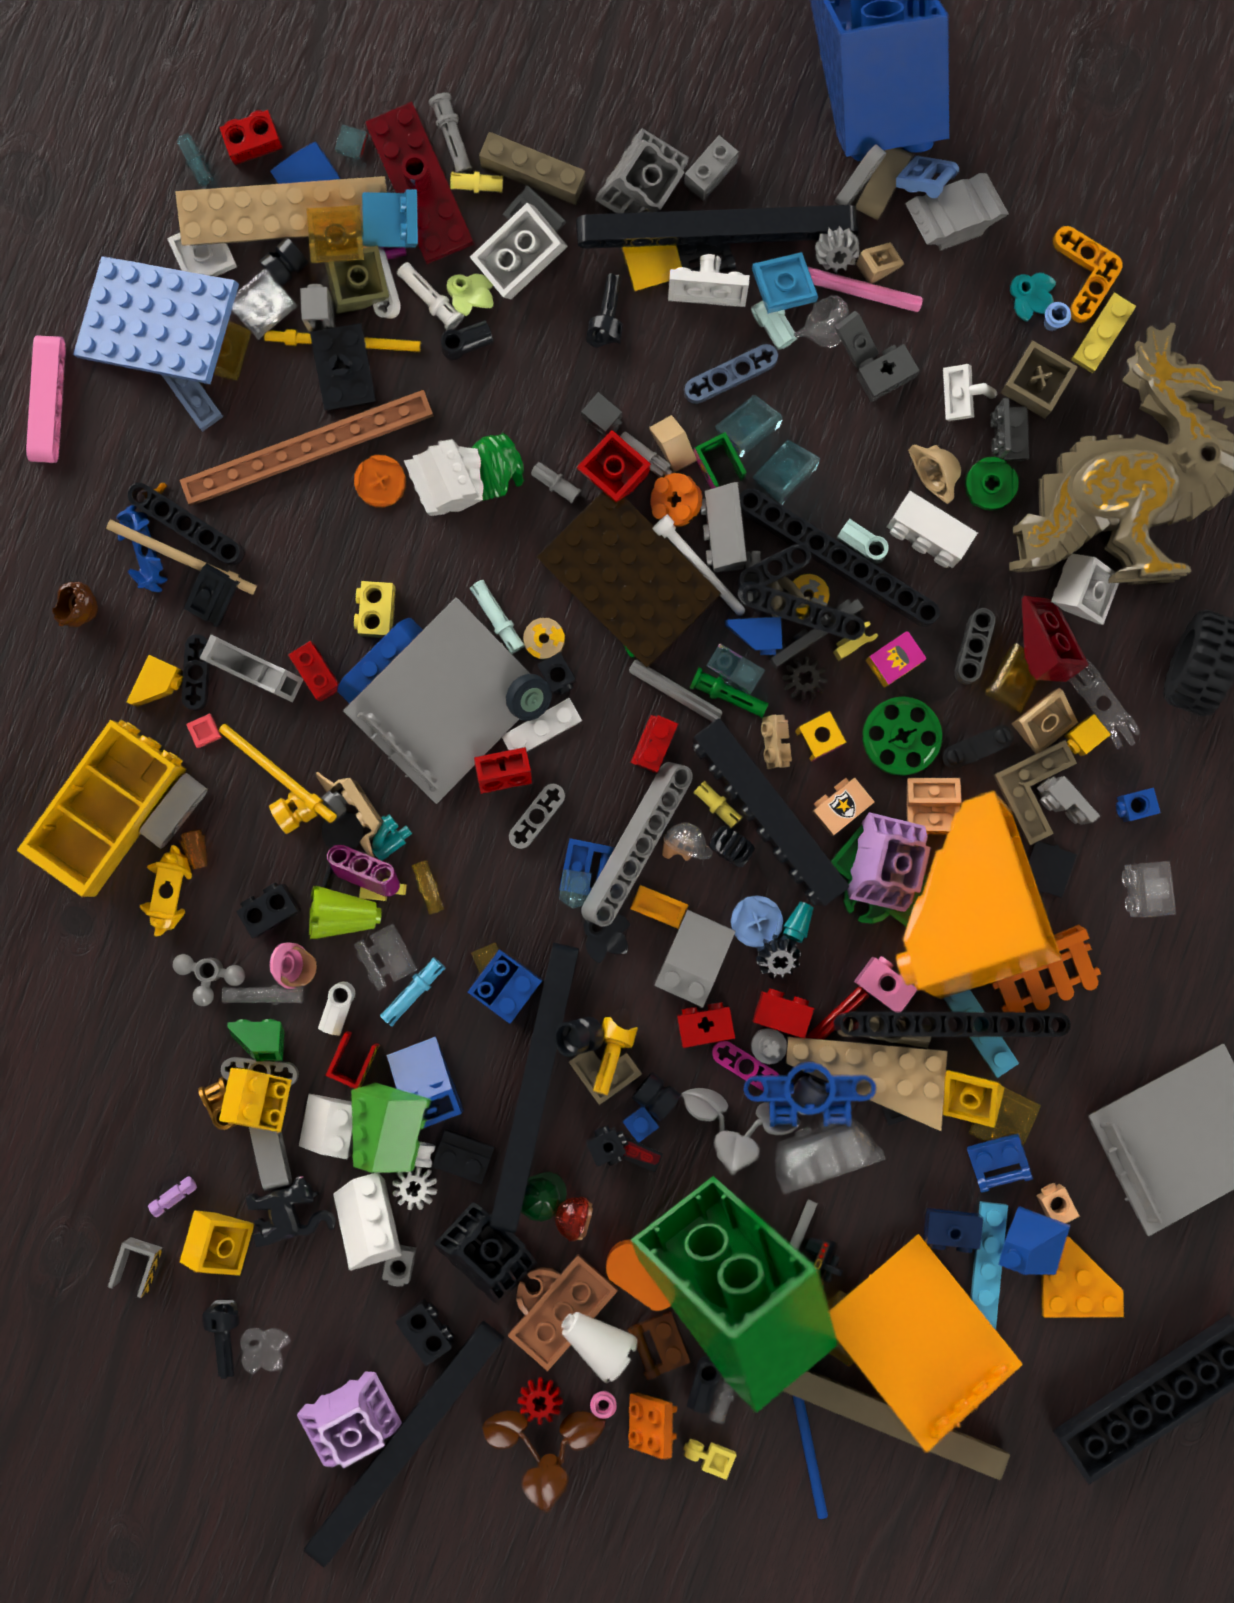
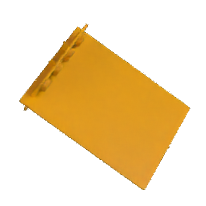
M919 1234L874 1273L869 1274L866 1280L829 1311L836 1339L925 1452H928L954 1427H960L959 1423L969 1413L977 1409L981 1402L1023 1365Z

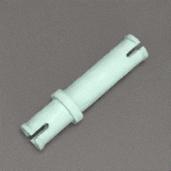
M480 580L473 584L469 589L492 622L495 634L501 637L511 654L521 650L525 646L518 637L513 628V622L507 619L485 584V581Z

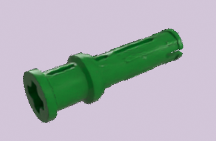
M698 668L689 687L690 689L696 688L709 694L711 699L718 697L760 718L763 717L769 703L725 684V680L722 677L715 678L703 672L702 668Z

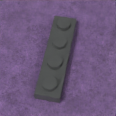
M848 599L836 609L855 615L864 607L858 599L852 603ZM826 614L820 619L821 624L827 625L832 617ZM816 628L810 632L804 629L793 637L794 643L788 647L784 643L782 644V649H776V654L770 659V663L774 669H777L828 634V632Z

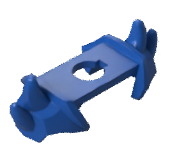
M135 505L127 507L117 515L116 518L120 524L151 537L147 525L149 523L148 515L143 512H136L135 509L137 507ZM118 535V541L125 539V537ZM132 541L140 570L129 569L128 573L137 582L138 588H146L152 592H161L162 588L158 584H163L167 581V577L159 575V572L163 570L161 559L157 558L156 551L149 548L147 555L144 556L141 551V544Z

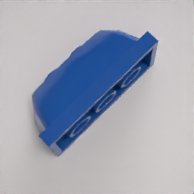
M406 618L397 623L343 677L338 685L337 692L350 704L423 629L412 618Z

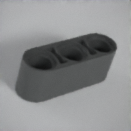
M987 608L978 609L967 621L954 670L955 678L961 684H971L980 678L995 625V615ZM982 615L986 618L987 626L985 628H981L976 624V616ZM971 640H975L980 644L981 650L979 653H974L970 650L969 642ZM964 665H969L973 668V678H967L963 675L962 668Z

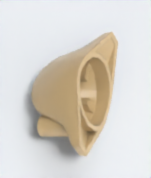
M912 445L908 451L921 481L929 491L946 504H949L954 499V486L961 475L959 461L953 454L940 449L937 445L928 449Z

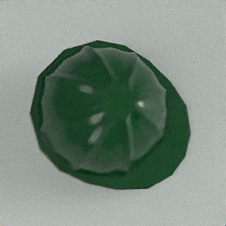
M551 1172L539 1173L528 1178L521 1213L533 1221L543 1222L551 1219L558 1213L567 1197L566 1185L563 1179Z

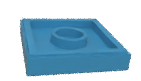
M802 252L752 265V271L767 314L817 302L818 295Z

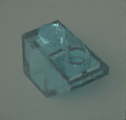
M720 643L706 667L722 677L726 682L751 695L765 669Z

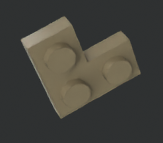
M590 1051L578 1054L569 1061L599 1105L642 1075V1072L627 1052L618 1059L608 1095H603L593 1091L601 1060L596 1053Z

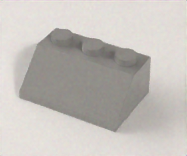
M738 482L706 490L700 510L701 515L706 514L707 524L703 525L704 541L709 540L710 550H706L707 566H712L713 573L742 570L747 559Z

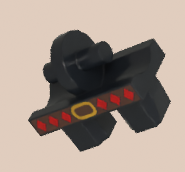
M810 1238L805 1251L817 1256L813 1266L818 1270L820 1281L825 1270L826 1274L823 1280L831 1283L834 1274L842 1276L844 1270L837 1267L840 1257L833 1255L829 1263L836 1242L830 1239Z

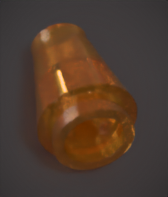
M201 829L180 834L181 841L179 842L192 869L207 866L205 834L202 835Z

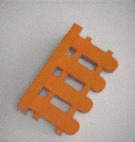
M1076 925L1054 935L1059 951L1068 949V951L1060 954L1062 960L992 982L993 989L999 988L1005 1005L1001 1006L1002 1012H1026L1024 1006L1033 1003L1034 1007L1038 1010H1046L1050 1005L1049 995L1057 993L1058 997L1062 1000H1070L1074 996L1072 986L1081 983L1087 990L1096 989L1098 986L1097 976L1101 972L1098 967L1093 968L1087 951L1092 950L1090 943L1084 944L1083 942L1090 939L1087 930L1080 925ZM1070 958L1077 972V975L1069 978L1063 961ZM1046 968L1053 983L1052 986L1047 988L1044 987L1039 971ZM1023 978L1029 995L1020 998L1014 981Z

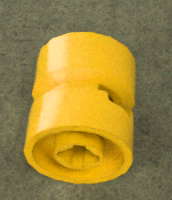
M293 792L288 794V799L280 798L269 805L273 817L285 834H289L300 827L301 821L307 823L318 816L317 812L313 813L305 807V802Z

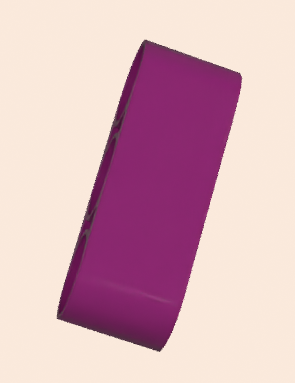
M336 845L327 853V860L337 877L386 897L398 892L400 882L390 864L344 845Z

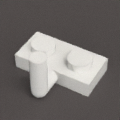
M964 364L943 368L946 420L954 421L973 418L974 395L983 394L990 399L996 397L997 391L986 383L972 385L971 365Z

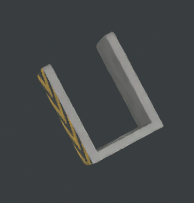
M132 1237L124 1241L121 1245L108 1288L112 1289L120 1283L130 1250L150 1256L137 1297L142 1298L150 1289L163 1247Z

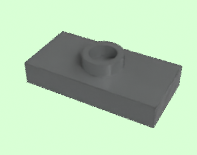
M856 311L852 312L834 327L856 368L860 369L859 365L862 362L879 354L860 314Z

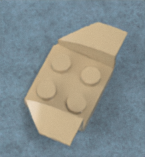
M317 772L315 775L326 792L334 793L342 787L345 789L341 793L349 805L352 804L358 809L359 812L356 814L358 820L363 827L372 830L361 839L360 845L367 855L374 857L370 840L374 838L383 820L359 783L351 778L340 779L333 783Z

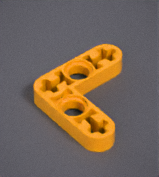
M1063 226L1054 235V248L1092 272L1070 307L1071 318L1075 322L1084 323L1095 313L1123 267L1122 260L1118 255L1073 227ZM1066 234L1069 235V242L1066 244L1061 243L1062 237ZM1077 241L1081 242L1074 252L1072 249ZM1083 247H1090L1094 251L1092 259L1082 257L1081 249ZM1112 262L1114 264L1113 269L1104 278L1101 274L1106 269V264ZM1090 283H1100L1103 289L1102 293L1095 295L1090 292ZM1086 299L1090 300L1091 302L1085 309L1087 313L1084 312L1080 315L1078 307H1081Z

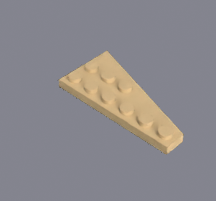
M788 1036L786 1064L794 1067L802 1062H816L827 1068L831 1075H867L872 1078L876 1085V1093L869 1100L941 1131L947 1051ZM815 1069V1072H807L829 1082L825 1074ZM862 1080L856 1085V1091L861 1095H865L871 1090V1084L866 1080Z

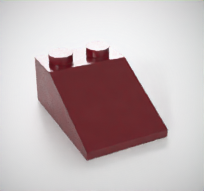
M1032 596L1023 597L1024 655L1029 665L1030 674L1036 680L1067 682L1089 666L1060 607L1051 602L1052 599Z

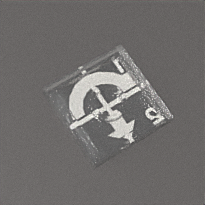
M264 269L236 293L232 311L257 339H260L294 310L297 305Z

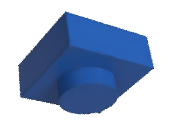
M642 1106L622 1121L638 1143L659 1128V1125L648 1110Z

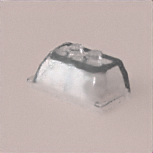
M851 1118V1127H847L846 1124H829L828 1127H824V1122L820 1123L821 1128L812 1131L810 1128L801 1129L795 1132V1137L778 1143L775 1154L776 1178L783 1194L885 1160L883 1150L876 1144L868 1130L854 1118Z

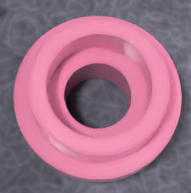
M600 1391L592 1397L590 1408L596 1417L606 1419L611 1417L616 1411L617 1402L611 1393ZM601 1400H605L609 1405L607 1408H600L598 1403Z

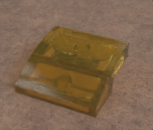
M1005 1088L995 1127L973 1123L969 1134L987 1142L1019 1133L1022 1145H1024L1041 1105Z

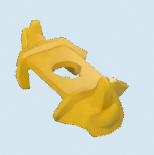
M175 845L171 846L170 852L164 853L159 862L147 866L149 870L156 874L151 902L141 904L140 909L149 916L150 924L155 928L154 936L156 937L163 935L167 930L174 929L185 914V910L182 908L177 911L182 878L185 876L187 879H191L192 873L187 856L182 854ZM166 881H170V885L173 887V894L168 899L163 898L159 893L160 887Z

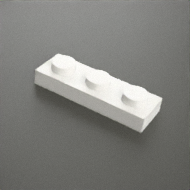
M570 698L546 710L537 719L527 721L505 733L502 739L508 750L526 747L528 752L582 722V719Z

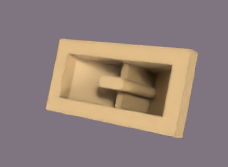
M890 242L863 250L859 255L856 265L867 282L874 284L900 268L904 263Z
M672 415L649 427L667 462L671 464L670 467L674 473L697 461L685 431Z

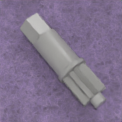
M627 432L622 433L620 437L651 463L650 470L660 478L664 475L672 474V471L669 469L670 463Z

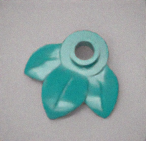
M1036 273L1033 276L1021 274L1012 280L1010 292L1015 298L1014 309L1022 320L1027 322L1033 315V312L1045 314L1047 307L1054 303L1053 297L1049 293L1056 285L1054 279L1047 274ZM1022 283L1026 285V292L1022 290Z

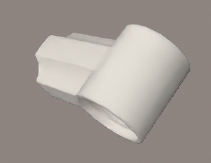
M339 982L330 989L318 1029L331 1035L340 1036L351 1002L355 998V989L352 984ZM337 988H343L347 991L348 999L346 1001L338 1000L336 997Z

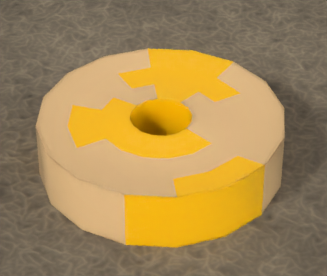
M538 618L526 627L523 642L526 650L533 657L539 660H546L562 651L565 644V635L562 627L556 621L550 618ZM541 635H548L549 641L541 643L539 641Z

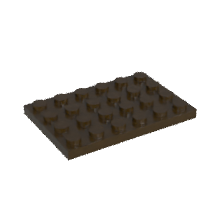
M602 491L537 556V559L648 668L721 596V593L662 535L658 536L652 529L654 526L625 497L615 502Z

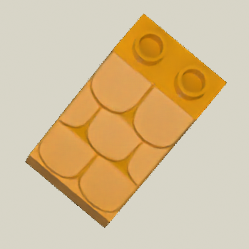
M994 791L964 801L961 809L955 814L944 848L936 852L924 893L918 898L913 908L904 936L907 951L896 955L898 967L907 986L914 984L918 991L923 990L939 999L1062 960L1013 813Z

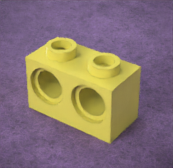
M361 581V588L356 590V604H360L359 614L354 616V629L358 630V634L361 637L383 638L393 628L396 589L393 583ZM373 591H380L382 594L380 601L377 603L369 602V595ZM373 616L380 619L379 626L375 629L367 628L368 619Z

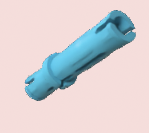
M433 957L419 974L416 973L412 977L413 980L380 1014V1017L387 1024L389 1023L390 1026H393L425 990L428 991L431 988L430 984L446 969L445 966Z

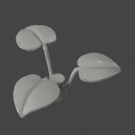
M694 1088L681 1094L686 1109L695 1118L702 1121L719 1119L720 1132L715 1138L717 1157L732 1174L752 1163L758 1157L759 1148L749 1137L759 1125L763 1124L765 1131L770 1134L784 1135L794 1131L800 1124L797 1116V1127H793L792 1124H775V1127H770V1102H764L756 1109V1115L759 1119L755 1121L745 1136H740L739 1133L725 1131L724 1116L721 1113L727 1111L728 1104L719 1093L710 1089ZM778 1114V1116H789V1114Z

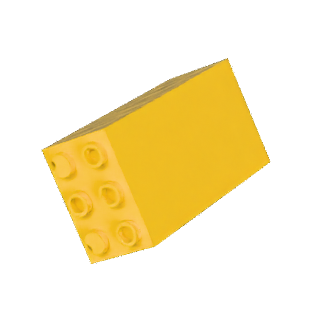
M120 720V722L109 721L17 849L18 852L81 897H96L141 834L140 829L187 770L181 765L182 759L165 750L162 752L159 750L162 746L150 737L138 735L141 730L123 720Z

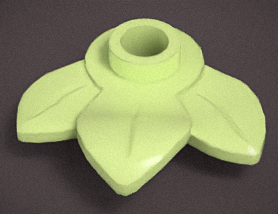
M457 274L448 279L447 291L453 298V307L459 313L468 316L472 306L481 308L493 307V297L489 291L493 284L485 275L472 274L466 277Z

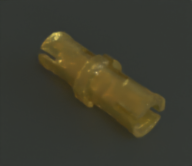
M428 860L411 865L419 884L418 892L423 895L428 914L444 910L445 908L437 890L439 885L433 879Z

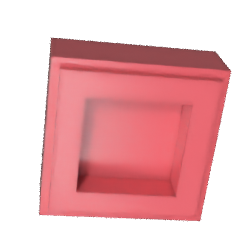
M210 713L186 724L197 748L222 738Z

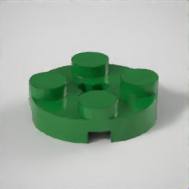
M998 457L981 459L971 467L965 478V491L971 504L990 511L1001 509L1009 504L1017 493L1019 485L1018 475L1014 468L1012 469L1005 460ZM989 477H993V481L998 482V486L994 487L993 490H989V487L985 486V482L989 480Z

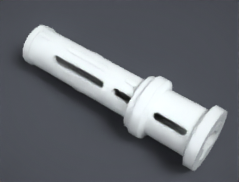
M409 262L404 263L398 269L397 275L429 306L430 313L433 316H437L445 324L446 330L455 329L461 323L464 315L455 310L446 296H440Z

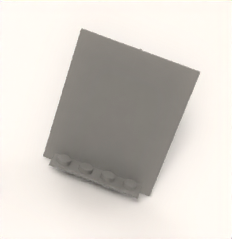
M454 598L343 712L406 774L405 777H409L437 804L475 765L474 757L484 756L519 720L509 711L506 705V694L514 680L530 673L458 598Z
M1225 1044L1209 1050L1088 1116L1116 1173L1115 1175L1127 1196L1125 1201L1130 1202L1147 1236L1158 1232L1234 1190V1062Z

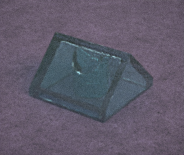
M754 395L717 424L715 429L719 434L726 432L738 457L741 458L780 427L782 416Z
M787 440L757 471L753 478L782 505L817 468L820 458Z

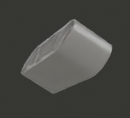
M185 773L140 829V833L162 849L201 802L208 789L188 773Z
M249 1127L264 1191L290 1186L292 1178L282 1131L274 1132Z

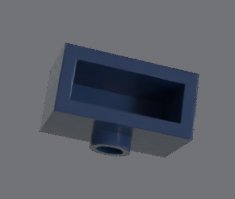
M926 1208L923 1240L930 1244V1248L946 1250V1246L956 1247L957 1251L972 1253V1249H980L983 1217L979 1213Z

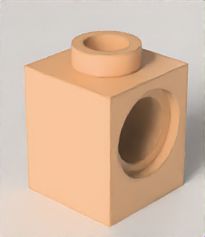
M1049 1184L1041 1189L1042 1193L1036 1195L1047 1217L1063 1223L1079 1217L1066 1188L1061 1184ZM1056 1197H1061V1207L1052 1210L1051 1201Z

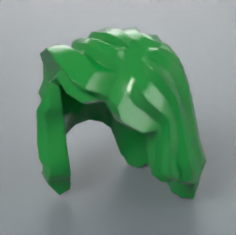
M506 434L485 436L472 446V448L478 449L481 460L482 501L505 496L511 477L517 487L523 484L524 466L520 453Z

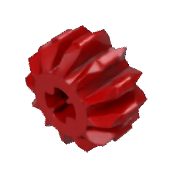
M539 1377L538 1385H536L530 1379L528 1381L529 1388L522 1387L520 1389V1393L523 1396L518 1398V1404L524 1405L520 1409L521 1414L529 1413L527 1421L531 1422L534 1417H538L537 1423L542 1425L543 1417L548 1422H552L553 1416L551 1413L555 1415L560 1414L558 1405L563 1404V1398L557 1396L560 1394L561 1389L556 1387L551 1390L553 1386L552 1380H549L544 1385L543 1377ZM540 1396L544 1397L545 1405L543 1404V1402L541 1403V1405H537L535 1397H537V1399H539Z

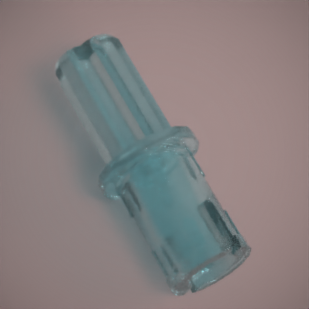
M186 133L179 136L177 143L186 158L185 164L191 168L198 181V185L205 186L209 184V181L212 182L214 177L204 161L205 156L199 152L191 135Z

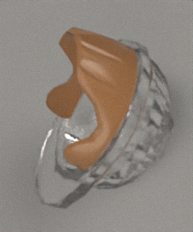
M683 822L671 827L663 835L662 855L667 859L676 854L681 855L686 861L690 860L691 857L710 859L713 855V851L706 845L704 835L698 826Z

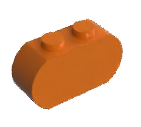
M631 1239L615 1244L607 1256L606 1271L609 1280L654 1311L670 1307L668 1299L638 1260Z

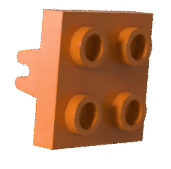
M638 1392L630 1394L629 1448L661 1459L672 1458V1440L677 1439V1433H672L673 1413L677 1412V1406H673L671 1402Z

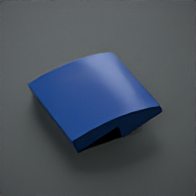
M313 142L300 149L270 171L278 184L341 179L317 142Z

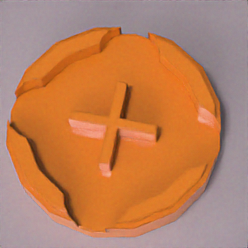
M374 455L358 466L354 474V486L359 497L365 503L373 507H387L395 504L402 497L406 489V476L403 468L395 459L386 455Z

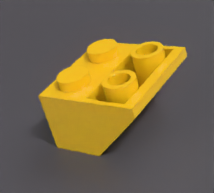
M231 1068L219 1121L281 1132L292 1080L248 1069Z

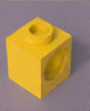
M1093 714L1064 736L1068 740L1067 744L1074 754L1078 753L1082 756L1089 753L1111 734Z

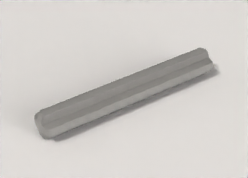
M635 660L629 669L631 674L711 722L721 717L722 711L650 667L646 668L640 661Z

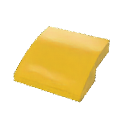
M676 245L622 247L634 291L670 281V269L676 270L682 267Z

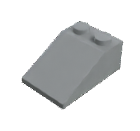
M687 909L654 986L703 1007L736 931Z

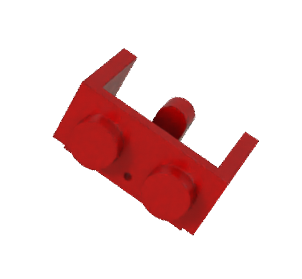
M650 715L630 763L657 774L678 723L659 715L657 717Z

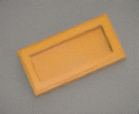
M640 885L630 909L679 929L688 904Z

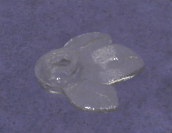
M253 1328L244 1332L240 1340L241 1348L244 1351L241 1359L244 1369L252 1375L260 1367L268 1371L281 1370L283 1368V1358L280 1349L291 1342L290 1337L285 1332L275 1328L264 1332ZM251 1340L259 1342L256 1346L249 1345Z

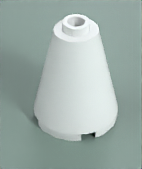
M579 1312L573 1315L569 1314L561 1325L563 1328L562 1335L605 1383H608V1379L611 1381L615 1380L623 1372L631 1360L627 1357L630 1349L635 1352L637 1347V1338L634 1335Z

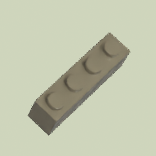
M492 132L488 133L479 154L481 167L574 205L577 204L586 182L583 169Z

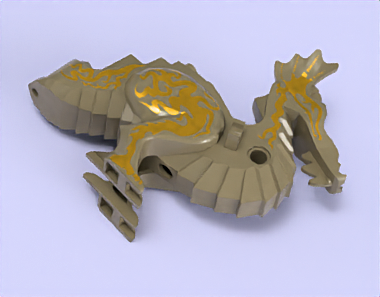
M1170 323L1163 330H1157L1152 326L1147 329L1146 343L1137 341L1134 344L1136 354L1127 359L1129 371L1122 379L1124 384L1139 391L1142 401L1139 409L1152 415L1168 433V444L1137 434L1133 439H1123V435L1107 436V440L1098 441L1096 436L1081 437L1080 442L1075 443L1070 452L1062 453L1057 458V474H1045L1042 476V479L1038 480L1039 516L1028 513L1018 525L1013 527V535L1017 536L1020 560L1009 563L1010 571L1031 572L1050 568L1061 559H1067L1094 535L1096 536L1102 531H1110L1104 548L1120 561L1123 569L1110 576L1108 583H1128V585L1174 583L1175 580H1180V576H1187V573H1191L1188 565L1171 561L1155 546L1149 537V528L1166 523L1169 526L1184 519L1190 522L1203 511H1209L1214 508L1222 498H1227L1232 494L1234 489V435L1227 430V425L1212 420V415L1198 409L1197 403L1213 404V411L1224 407L1222 418L1228 419L1233 417L1234 382L1217 381L1204 365H1187L1183 355L1170 352L1172 336L1176 327L1174 323Z

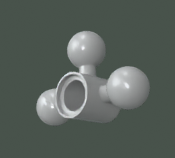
M180 954L173 960V969L177 974L187 975L194 971L197 979L201 981V986H198L193 992V1000L199 1006H207L213 1001L214 993L210 988L212 981L222 977L227 984L238 986L245 979V972L242 967L231 965L224 969L222 963L216 958H206L196 963L189 955ZM206 963H211L214 966L215 972L212 977H207L203 972Z

